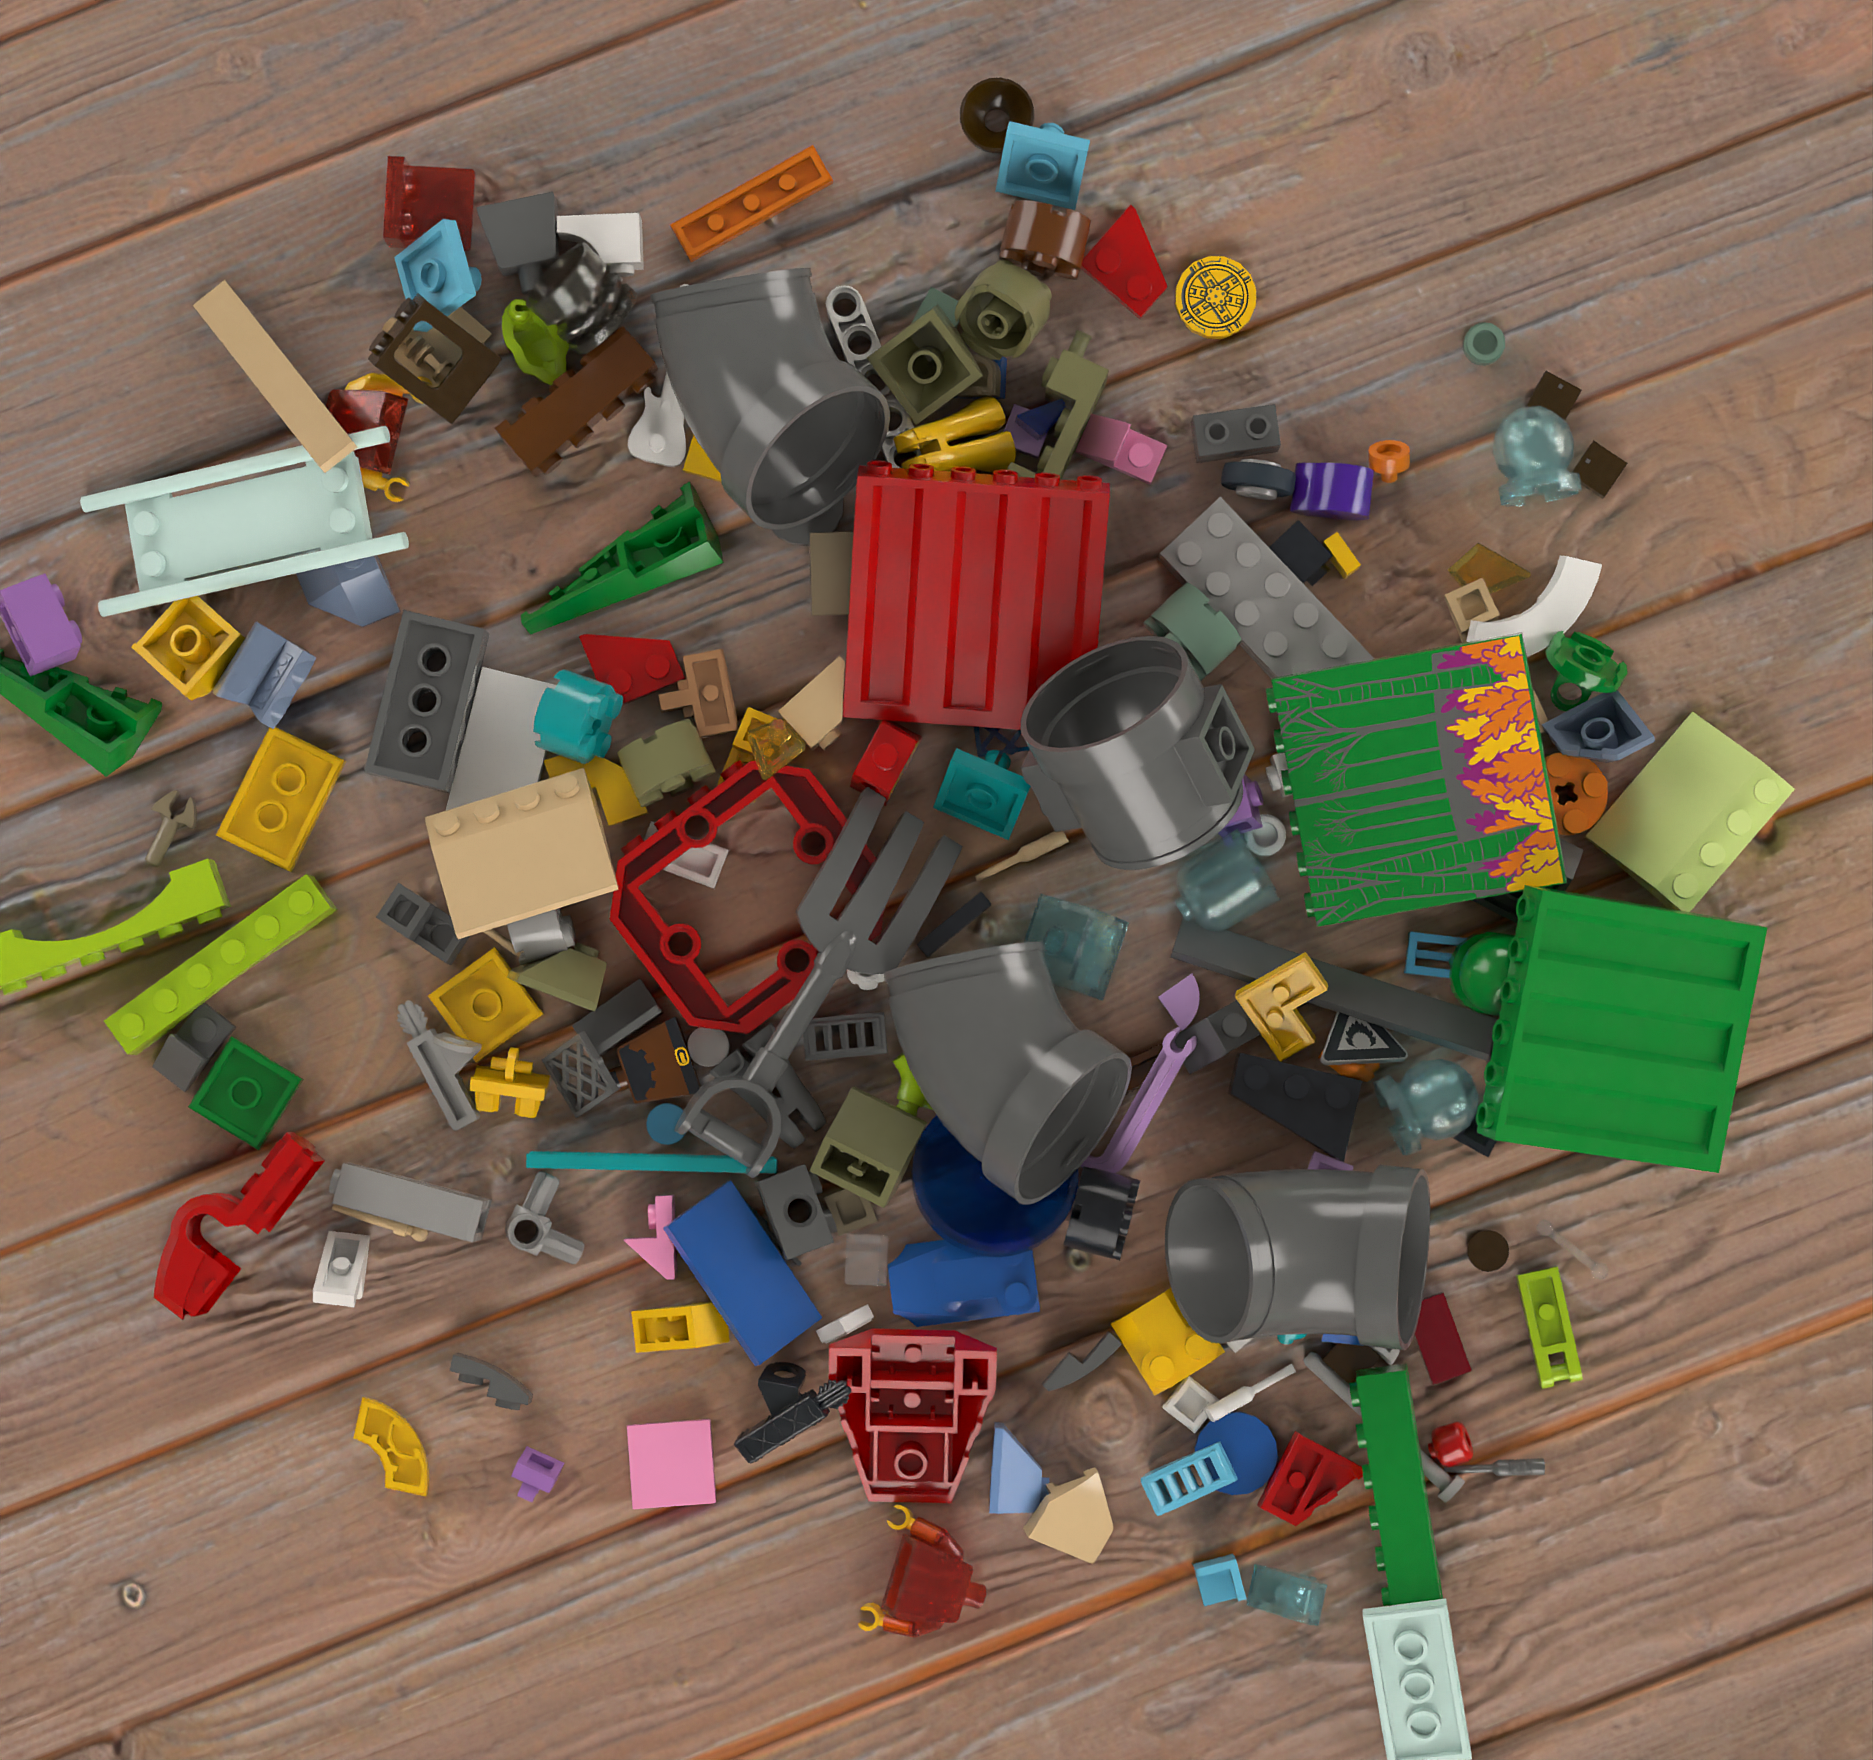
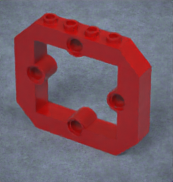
M738 760L720 774L724 780L713 790H710L707 785L703 786L686 799L691 805L679 815L674 810H671L653 824L658 830L646 840L641 835H638L620 849L625 856L617 862L615 877L619 890L613 891L609 919L690 1026L749 1034L795 999L814 968V959L819 952L812 944L801 939L790 940L784 943L777 954L778 969L728 1006L694 961L702 947V939L699 932L692 925L686 923H676L669 927L639 887L691 848H703L710 845L716 838L718 828L769 789L774 791L801 827L793 839V850L802 862L810 865L820 864L826 860L847 822V818L810 769L750 761L744 766ZM693 816H702L709 823L708 834L700 840L691 839L686 833V823ZM809 832L820 833L825 839V849L818 856L807 855L801 847L802 838ZM866 844L845 884L851 895L854 894L876 858ZM884 910L868 938L869 941H872L881 934ZM676 932L687 933L693 941L692 950L684 956L674 954L669 947V940ZM794 948L803 949L809 956V964L801 972L791 971L785 964L786 954Z

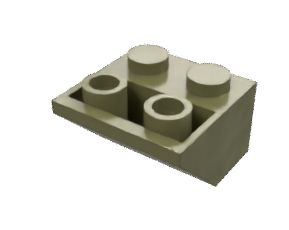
M853 1086L826 1133L810 1172L885 1208L895 1195L928 1122Z

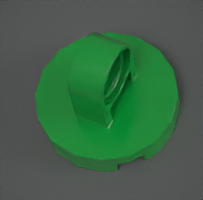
M1564 631L1557 632L1546 649L1547 659L1558 671L1550 693L1551 701L1555 707L1564 712L1588 701L1593 691L1601 693L1616 692L1628 674L1627 665L1624 661L1617 664L1611 659L1614 650L1596 638L1575 631L1571 638L1565 637ZM1564 683L1576 684L1580 688L1582 695L1575 700L1565 699L1559 693V687Z

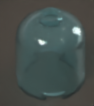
M1238 828L1188 860L1180 867L1177 873L1176 885L1181 897L1174 900L1175 904L1187 922L1194 918L1202 928L1209 931L1220 932L1281 900L1275 892L1277 890L1258 857L1254 859L1246 846L1248 842Z

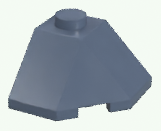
M378 555L296 573L309 605L361 627L401 612Z
M1618 690L1612 693H1601L1542 724L1543 730L1562 755L1604 763L1618 761L1655 742L1654 735Z

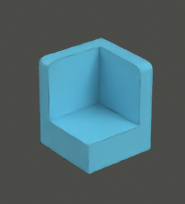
M1234 1554L1193 1564L1204 1606L1235 1598L1238 1601L1246 1600Z

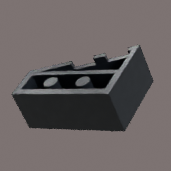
M1237 1053L1228 1094L1329 1154L1331 1157L1344 1162L1362 1081L1244 1053Z

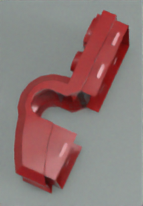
M287 1132L261 1163L265 1171L260 1174L255 1172L242 1187L240 1192L245 1196L243 1199L227 1193H212L189 1199L182 1205L171 1222L170 1235L163 1249L157 1270L154 1298L182 1320H184L186 1314H189L191 1317L207 1314L240 1272L241 1268L202 1236L201 1222L203 1218L208 1214L225 1227L246 1225L257 1235L263 1228L271 1232L326 1161L317 1154L315 1146L304 1137H299L294 1132Z

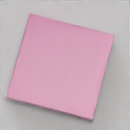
M711 1419L627 1425L633 1509L716 1503Z

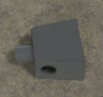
M548 192L476 207L502 275L518 274L522 294L524 295L545 291L546 284L543 269L559 265L558 203L554 193Z

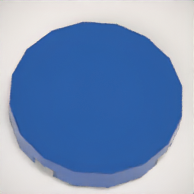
M1234 1411L1215 1422L1210 1420L1199 1432L1194 1452L1220 1441L1238 1478L1235 1482L1217 1491L1230 1495L1249 1494L1262 1487L1272 1476L1278 1459L1276 1440L1269 1427L1256 1416L1241 1411ZM1210 1457L1205 1458L1204 1461L1213 1480L1219 1478Z

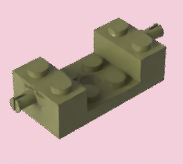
M1076 330L1068 351L1063 349L1059 359L1051 357L1042 376L1041 386L1046 388L1045 400L1064 408L1057 422L1053 436L1058 438V441L1054 448L1046 446L1038 463L1036 473H1055L1060 475V480H1062L1104 390L1109 373L1108 369L1083 358L1092 337L1079 330ZM1013 462L1010 463L1007 469L1018 472V477L1035 478L1036 474Z

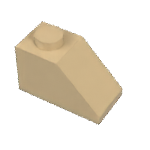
M840 656L778 711L780 716L812 751L819 745L823 750L827 749L842 735L838 728L843 724L844 719L843 702L846 663Z

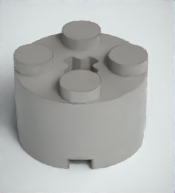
M561 908L507 924L515 953L522 952L519 957L520 965L532 963L561 951H566L575 945L576 933L570 915L563 916Z

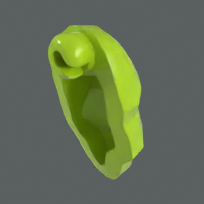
M523 299L511 301L505 308L502 316V333L506 347L513 353L515 361L523 373L534 376L546 385H552L555 379L566 372L565 357L569 349L568 343L564 335L557 328L553 316L542 306Z

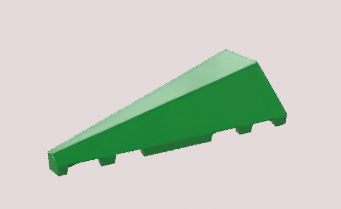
M689 481L680 487L682 495L665 509L658 505L650 511L653 518L644 526L632 533L629 530L625 531L578 569L581 576L564 590L559 586L549 592L551 600L539 610L531 614L527 611L521 614L522 625L530 635L724 563L719 537L691 482Z
M0 648V694L105 777L133 758L162 710V702L151 698L149 703L127 697L126 689L115 687L112 692L89 684V677L59 667L51 668L30 677L23 662L6 657L4 649Z

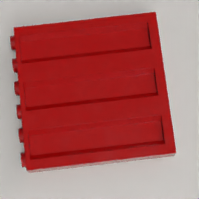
M869 461L867 466L859 465L856 484L843 717L1021 730V718L1024 709L1041 685L1073 660L1098 648L1110 483H1103L1102 478L1090 475L1078 476L1077 481L1060 480V475L1048 472L1036 473L1035 478L1018 477V472L1005 469L994 470L993 475L976 474V469L962 466L952 467L951 472L934 471V466L928 464H911L909 469L892 468V464L886 461Z

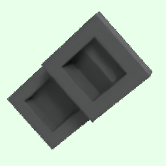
M400 883L397 884L376 918L449 965H452L470 937L458 939L450 915Z
M1107 1331L1082 1362L1068 1352L1043 1381V1387L1048 1391H1052L1079 1380L1107 1360L1120 1347L1122 1342L1111 1332Z

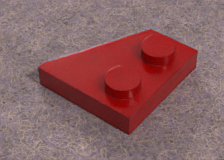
M1130 205L1083 258L1081 269L1141 320L1167 290L1168 286L1137 211Z
M593 634L579 636L596 680L611 685L616 694L622 695L623 705L677 684V681L686 679L670 640Z

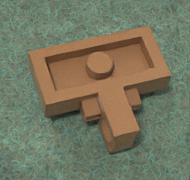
M718 649L683 656L687 679L677 681L679 691L658 695L661 713L683 710L684 718L694 717L700 738L738 731L739 726L724 650Z

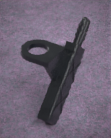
M775 1362L767 1365L758 1379V1386L771 1415H768L767 1418L753 1427L746 1429L745 1432H741L735 1440L734 1446L748 1463L757 1462L766 1454L779 1446H783L798 1434L821 1422L822 1419L828 1416L829 1408L838 1409L839 1406H843V1403H848V1395L851 1394L852 1389L848 1386L846 1387V1381L840 1380L837 1382L836 1380H829L828 1384L824 1383V1386L819 1387L818 1394L814 1389L801 1394L800 1389L806 1379V1371L801 1366L789 1362ZM779 1371H786L793 1373L796 1376L792 1378H784L777 1376L774 1373Z

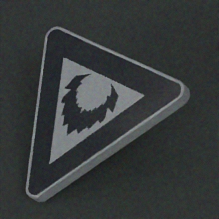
M1337 1012L1320 1060L1324 1065L1403 1062L1407 1058L1408 1053L1385 1027Z

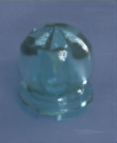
M1527 406L1517 409L1502 420L1493 440V456L1497 467L1509 479L1506 484L1498 487L1501 506H1525V497L1544 495L1545 502H1551L1579 494V491L1582 490L1579 473L1567 470L1574 458V439L1568 423L1554 411L1544 407Z
M1445 1059L1422 1060L1406 1071L1400 1083L1395 1082L1389 1074L1373 1082L1380 1108L1388 1106L1396 1125L1388 1128L1402 1155L1407 1156L1420 1152L1422 1149L1420 1144L1422 1137L1434 1141L1454 1138L1470 1126L1477 1113L1479 1094L1476 1083L1472 1076L1457 1062Z

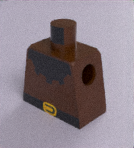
M677 1017L659 1024L616 1048L621 1065L608 1069L619 1088L615 1093L630 1089L635 1104L694 1095L702 1087Z

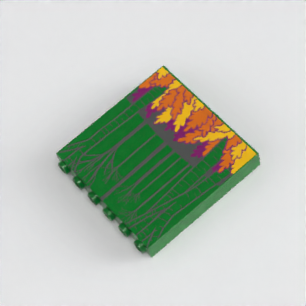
M1523 632L1274 677L1271 680L1273 687L1266 688L1270 713H1278L1280 724L1279 729H1274L1275 745L1278 754L1285 753L1288 767L1287 770H1281L1282 783L1285 795L1293 794L1295 810L1289 811L1290 826L1293 836L1300 835L1303 849L1301 852H1296L1300 877L1308 876L1310 892L1304 893L1305 907L1308 918L1315 917L1317 927L1524 891L1525 885L1543 888L1567 883Z

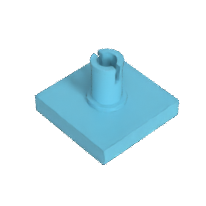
M1009 121L995 192L1075 210L1090 140L1064 134L1063 129L1055 123H1044L1037 128Z
M442 219L394 257L405 299L411 298L413 300L419 293L446 316H449L473 298L481 286L482 278L479 269L468 266L456 220ZM420 321L414 326V331L428 332L433 326L425 321Z

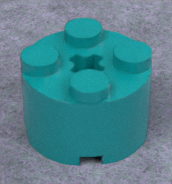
M563 669L553 677L560 680L555 689L547 687L539 702L533 732L541 734V740L534 742L538 748L582 764H587L595 756L603 758L607 754L611 745V735L608 733L612 720L621 711L623 696L616 694L611 685Z

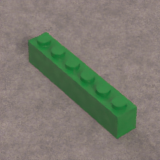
M1407 1363L1357 1370L1356 1382H1350L1349 1386L1352 1406L1361 1408L1363 1423H1356L1359 1449L1367 1448L1369 1464L1362 1465L1364 1485L1366 1490L1373 1489L1375 1505H1370L1368 1508L1372 1531H1380L1382 1546L1375 1547L1378 1572L1386 1571L1388 1587L1381 1588L1383 1606L1443 1599Z

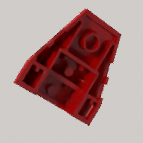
M876 1328L829 1344L828 1381L836 1380L839 1382L840 1380H845L847 1383L846 1387L848 1386L852 1389L851 1394L848 1395V1403H843V1406H839L838 1411L844 1433L846 1432L853 1451L852 1456L868 1502L952 1503L968 1463L970 1451L982 1427L988 1405L996 1391V1347L956 1330Z

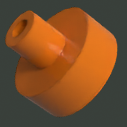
M1384 440L1376 442L1369 447V468L1374 470V472L1380 473L1383 482L1393 483L1397 481L1398 473L1407 470L1410 466V448L1401 441Z

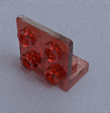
M388 156L383 239L390 248H407L442 219L456 220L464 251H470L472 245L475 171L466 168L410 166L405 157Z

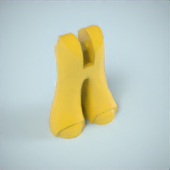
M992 396L976 399L950 416L909 429L893 438L898 454L919 449L922 454L902 463L901 465L904 469H909L911 464H928L934 466V471L951 472L952 467L962 466L993 474L994 470H1007L1010 463L1015 462L1016 457L1014 440L1009 431L963 444L948 445L949 442L957 439L994 433L1005 424L1006 417L1000 403Z

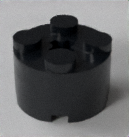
M1084 1166L1063 1246L1120 1261L1140 1180Z

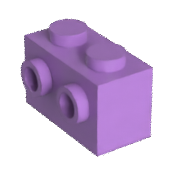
M45 573L0 590V616L30 677L76 659L81 647L80 643H82V635L78 625L74 620H68L62 608L65 606L59 587L56 584L51 585Z

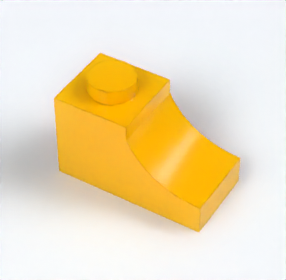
M712 1302L631 1311L636 1353L700 1348L730 1342L728 1325Z

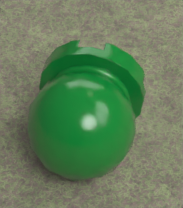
M1494 932L1473 934L1455 948L1452 957L1449 959L1450 989L1460 1004L1475 1012L1500 1015L1502 1005L1500 989L1502 982L1507 978L1510 963L1508 948L1511 939L1515 935Z

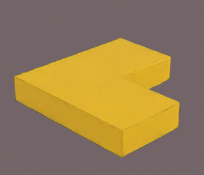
M1304 952L1237 990L1235 998L1281 1062L1315 1043L1316 1036L1297 1010V1007L1327 991L1328 983L1308 954Z

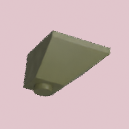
M938 304L867 357L873 368L916 425L983 376L962 336Z
M576 942L574 950L568 948L566 951H561L538 961L519 965L509 971L507 978L595 1012L607 962L597 959L599 950Z

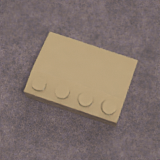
M584 768L425 817L432 853L458 939L619 890L597 801Z

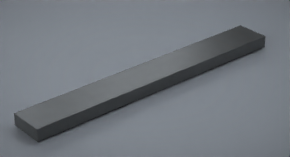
M1183 916L1171 958L1251 983L1301 954ZM1311 958L1328 983V990L1307 1001L1308 1003L1341 1012L1485 1061L1487 1060L1493 1043L1492 1030L1495 1022L1498 1020L1497 1018Z

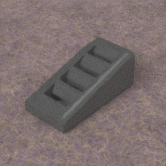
M884 1012L813 1018L803 1033L805 1061L888 1054ZM865 1022H872L874 1046L866 1047ZM856 1023L858 1048H850L848 1024ZM831 1025H839L841 1049L833 1050ZM823 1026L825 1051H817L815 1027Z

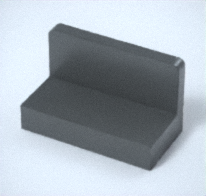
M638 979L596 1008L595 1012L592 1011L573 1024L572 1027L577 1034L585 1030L601 1057L664 1012L643 981Z

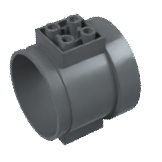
M1141 636L1119 640L1078 657L1057 671L1041 685L1029 700L1021 718V733L1030 749L1021 769L1024 780L1031 786L1040 803L1042 813L1048 817L1055 832L1082 828L1101 862L1110 867L1123 870L1147 869L1169 863L1193 852L1216 836L1233 818L1243 798L1242 779L1255 751L1223 685L1203 687L1183 647L1171 639L1158 636Z

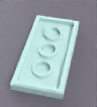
M1446 1598L1363 1609V1621L1387 1760H1471L1472 1752Z

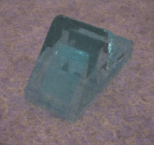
M1255 1564L1246 1605L1307 1625L1318 1626L1327 1584L1317 1582V1578L1313 1576Z

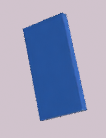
M731 1180L722 1184L663 1227L754 1366L761 1365L822 1319V1316Z

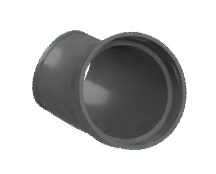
M811 268L786 269L726 278L669 289L650 295L651 302L655 307V325L662 358L681 411L698 443L715 468L720 472L725 492L753 522L766 529L779 530L803 524L822 514L840 501L857 484L859 465L867 466V462L876 459L889 428L890 410L884 395L853 365L839 361L830 346L819 316L816 296L812 291Z
M1024 942L972 950L916 962L885 972L884 979L885 983L888 984L890 994L888 1000L899 1043L920 1090L943 1125L969 1153L982 1163L984 1176L1019 1203L1032 1204L1055 1191L1080 1167L1109 1128L1128 1089L1132 1065L1130 1058L1124 1052L1096 1032L1087 1029L1080 1031L1072 1023L1062 1008L1054 990L1050 970L1046 966L1044 942Z
M1380 1164L1374 1172L1330 1169L1268 1170L1227 1174L1188 1181L1174 1196L1165 1227L1167 1272L1172 1292L1181 1313L1199 1336L1212 1343H1227L1236 1339L1244 1340L1287 1334H1335L1357 1336L1359 1343L1365 1346L1399 1350L1408 1349L1419 1319L1428 1263L1430 1189L1427 1173L1424 1169Z

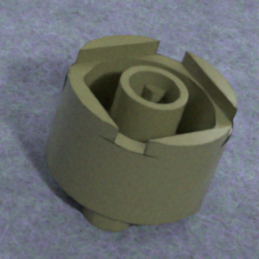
M1008 260L997 261L995 265L989 266L979 274L956 305L955 320L956 322L959 320L963 329L961 333L963 340L976 353L987 356L992 360H1000L1002 357L1013 356L1012 359L1019 357L1025 352L1049 318L1051 291L1046 284L1039 282L1036 277L1025 269L1015 266Z
M689 719L659 728L654 731L655 735L645 740L640 737L617 752L620 763L641 807H646L663 798L662 793L668 791L672 797L685 793L694 787L693 782H698L716 773L697 729Z

